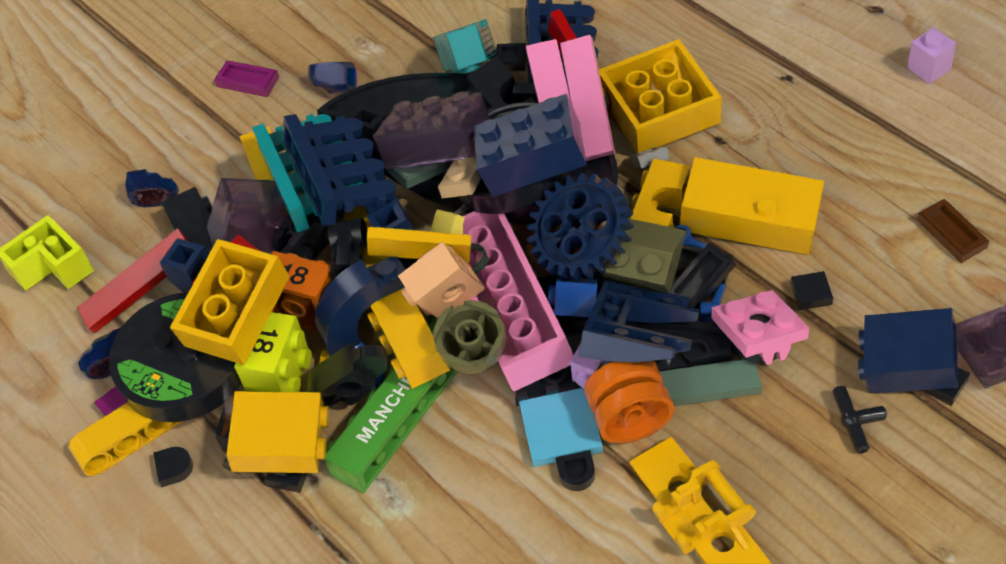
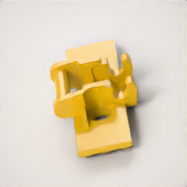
M670 437L629 461L630 466L657 500L652 505V511L684 555L695 550L705 564H772L742 526L749 522L756 515L757 511L751 504L746 505L720 472L721 466L716 460H711L696 468L676 441ZM676 481L685 482V484L677 487L672 493L669 490L672 483ZM707 481L711 483L733 511L731 514L725 515L720 510L713 512L704 501L701 491L702 487L707 485ZM717 537H727L733 542L734 546L727 552H719L713 548L712 542Z

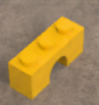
M653 158L649 170H644L642 174L640 194L635 193L631 210L634 214L630 219L673 228V214L659 210L663 208L681 210L691 166Z

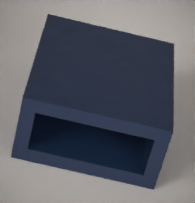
M952 308L865 315L864 329L859 330L858 334L860 349L864 351V359H858V373L860 380H866L870 394L958 388L957 326Z

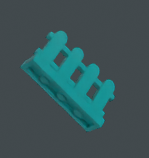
M313 114L305 116L306 120L300 123L304 126V122L313 121V124L331 122L332 120L326 114L315 117ZM264 123L252 127L260 151L297 233L309 229L306 215L314 213L315 216L318 215L283 142V125L276 127V132L271 134L268 133ZM340 140V141H334V142H328V143H323V144H330V143L342 142V140ZM352 161L335 163L334 165L351 163ZM363 182L347 184L344 186L347 187L352 185L363 184ZM304 191V194L297 196L298 193Z

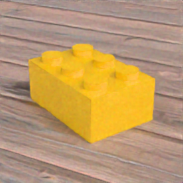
M217 239L170 328L185 347L245 365L290 276L278 256Z

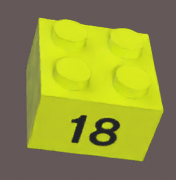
M271 312L246 364L236 363L234 366L245 391L300 392L301 377L304 369H308L311 364L312 352L308 349L304 331L301 330L297 317Z

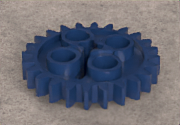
M580 173L576 182L568 175L565 186L556 181V191L554 193L549 190L544 191L547 197L545 202L536 200L535 203L541 209L539 212L530 213V216L536 220V223L527 226V229L534 234L527 239V242L534 246L530 252L536 258H539L538 264L543 268H547L546 270L552 275L558 274L564 280H567L571 275L573 279L580 281L582 273H584L589 279H593L594 269L597 268L604 274L606 273L604 263L608 261L616 265L617 262L613 255L616 252L620 254L626 253L620 245L622 242H630L632 240L625 233V230L634 228V224L627 219L634 213L627 206L630 201L622 194L623 191L616 184L613 185L608 178L605 177L601 180L593 173L589 179L584 173ZM586 200L585 204L578 209L580 203ZM604 221H607L605 226L602 229L598 230L600 224ZM562 224L561 227H560V229H559L558 231L554 232L555 229H556V227H557L558 225ZM582 245L580 251L574 254L575 249Z

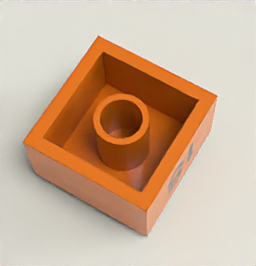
M273 251L271 254L279 257L290 277L272 312L294 315L297 317L300 328L316 331L315 312L317 304L327 286L334 280L330 272L331 265L322 260L313 261L301 258L293 253L284 254Z

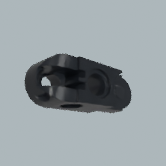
M344 209L336 211V222L341 221L345 217ZM311 213L306 215L310 228L297 233L291 217L288 215L280 223L281 226L274 232L271 238V248L276 252L284 254L293 253L301 258L314 260L330 243L328 225L322 226L319 217Z
M351 342L308 372L307 392L321 393V398L325 405L337 410L344 409L348 405H354L375 389V379L388 370L386 349L378 345L359 346L355 349L354 342Z

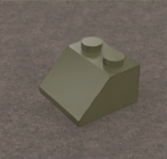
M627 218L634 224V228L625 230V233L632 240L630 242H622L620 245L626 253L620 254L616 252L613 256L617 264L613 265L607 261L604 263L606 273L599 272L607 280L670 293L687 233L686 230Z

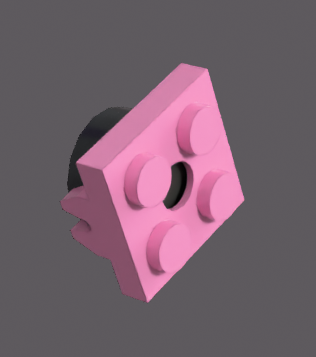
M773 290L712 307L711 319L732 341V349L741 359L770 365L772 360L777 358L780 361L785 360L791 350V344L808 339L809 327Z

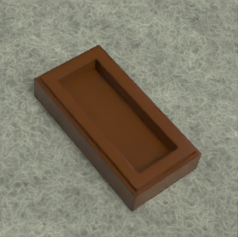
M945 199L918 213L917 221L960 263L988 248L989 240Z

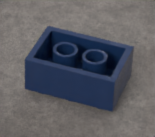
M567 93L473 126L477 170L492 197L587 165L580 122Z

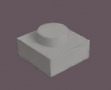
M656 146L629 156L633 168H643L644 170H649L653 158L659 160L670 159L667 146Z

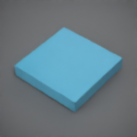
M584 388L519 401L533 467L556 463L555 457L588 450L591 451V455L603 452L594 413L591 411L584 394Z

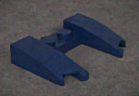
M605 279L583 329L578 357L614 362L672 359L678 352L689 351L692 340L626 325L627 321L646 323L696 322L699 310L697 308H686L688 307L689 298L685 296Z

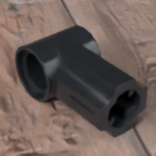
M363 218L338 221L336 224L328 225V237L332 248L330 272L334 279L346 268L362 260L363 248L367 247L368 231Z

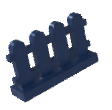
M526 0V46L553 40L548 32L550 13L559 9L563 12L568 23H575L569 25L577 38L591 35L594 42L597 33L596 28L591 25H583V23H590L594 20V8L589 5H582L581 1H574V4H553L552 0H545V3H539V0ZM594 47L596 58L598 59L599 51L596 47ZM527 57L528 83H534ZM563 65V70H564V74H565V78H566V82H567V76H566L565 66Z
M296 114L284 116L283 142L322 226L336 224L337 210L344 209L345 213L352 212L356 206L377 203L378 207L384 206L386 201L392 200L395 197L396 185L392 181H377V179L384 175V163L379 159L366 160V158L373 155V142L366 138L355 139L363 133L362 121L355 118L345 119L344 116L336 117V121L313 124V121L304 122V126H302ZM344 140V141H342V142H336V143H330V144H323V143H328V142H334V141ZM353 160H355V162H351V163H345V164L334 165L335 163H341V162H347V161H353ZM364 181L366 182V183L358 184V185H352V186H347V187L344 186V185L352 184V183H358V182H364Z

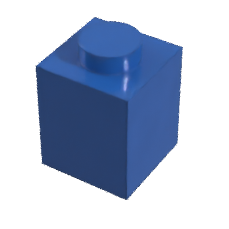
M556 277V286L549 285L548 295L550 306H555L554 314L559 316L589 317L596 301L597 279L581 278L580 281H576L572 277H569L567 280Z

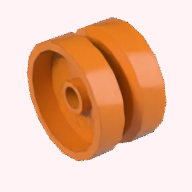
M612 361L607 363L589 377L583 390L590 409L594 413V418L602 438L610 443L623 444L635 442L651 436L672 419L675 411L673 401L667 388L663 386L661 374L654 361Z

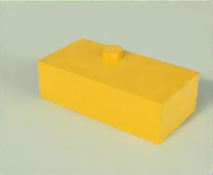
M694 157L681 206L680 225L688 226L690 232L809 255L824 180Z

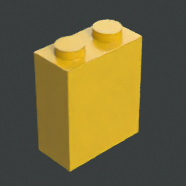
M235 391L226 455L231 471L318 473L319 460H325L326 438H321L322 428H328L329 407L323 406L321 393Z

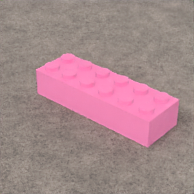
M473 211L464 215L463 234L471 235L469 265L485 287L482 292L471 300L485 302L495 308L504 323L506 346L498 362L512 391L521 389L570 366V361L574 355L567 338L505 214H485Z

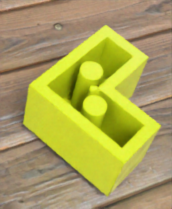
M49 215L0 248L1 262L8 273L25 291L50 273H53L69 290L94 272L83 249Z

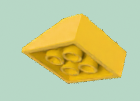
M680 39L599 69L601 83L612 101L610 113L636 153L656 146L666 145L721 123L722 97Z

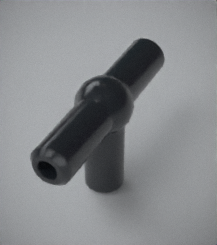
M842 385L837 386L833 389L832 393L841 413V424L847 428L856 453L863 454L869 450L870 446L861 425L885 420L887 418V411L883 406L856 411L846 387Z

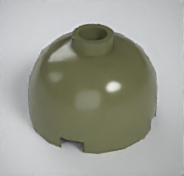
M468 300L464 301V305H459L455 308L450 306L437 319L433 331L436 350L447 366L460 373L475 374L488 370L499 361L506 346L504 323L497 310L485 302Z

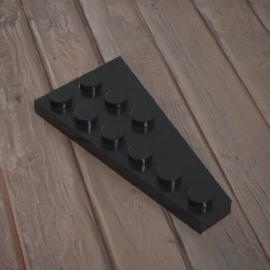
M555 315L574 355L581 344L583 329L589 317ZM627 321L626 325L692 340L689 351L678 352L672 359L653 360L659 372L731 360L732 341L715 322L646 323ZM570 365L516 390V406H519V401L582 387L572 381Z

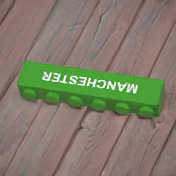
M434 315L427 324L432 334L438 319ZM392 366L387 378L379 388H375L370 393L367 403L360 412L350 418L346 429L340 437L329 444L324 461L330 475L364 494L457 371L449 367L450 371L412 389L406 377L399 379Z

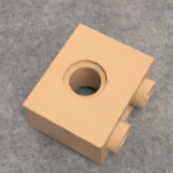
M443 242L425 253L417 262L398 275L405 286L401 291L406 300L413 307L418 305L426 316L432 314L436 318H439L445 309L450 306L455 308L459 305H464V301L471 300L485 289L469 263L460 257L452 247L447 246Z

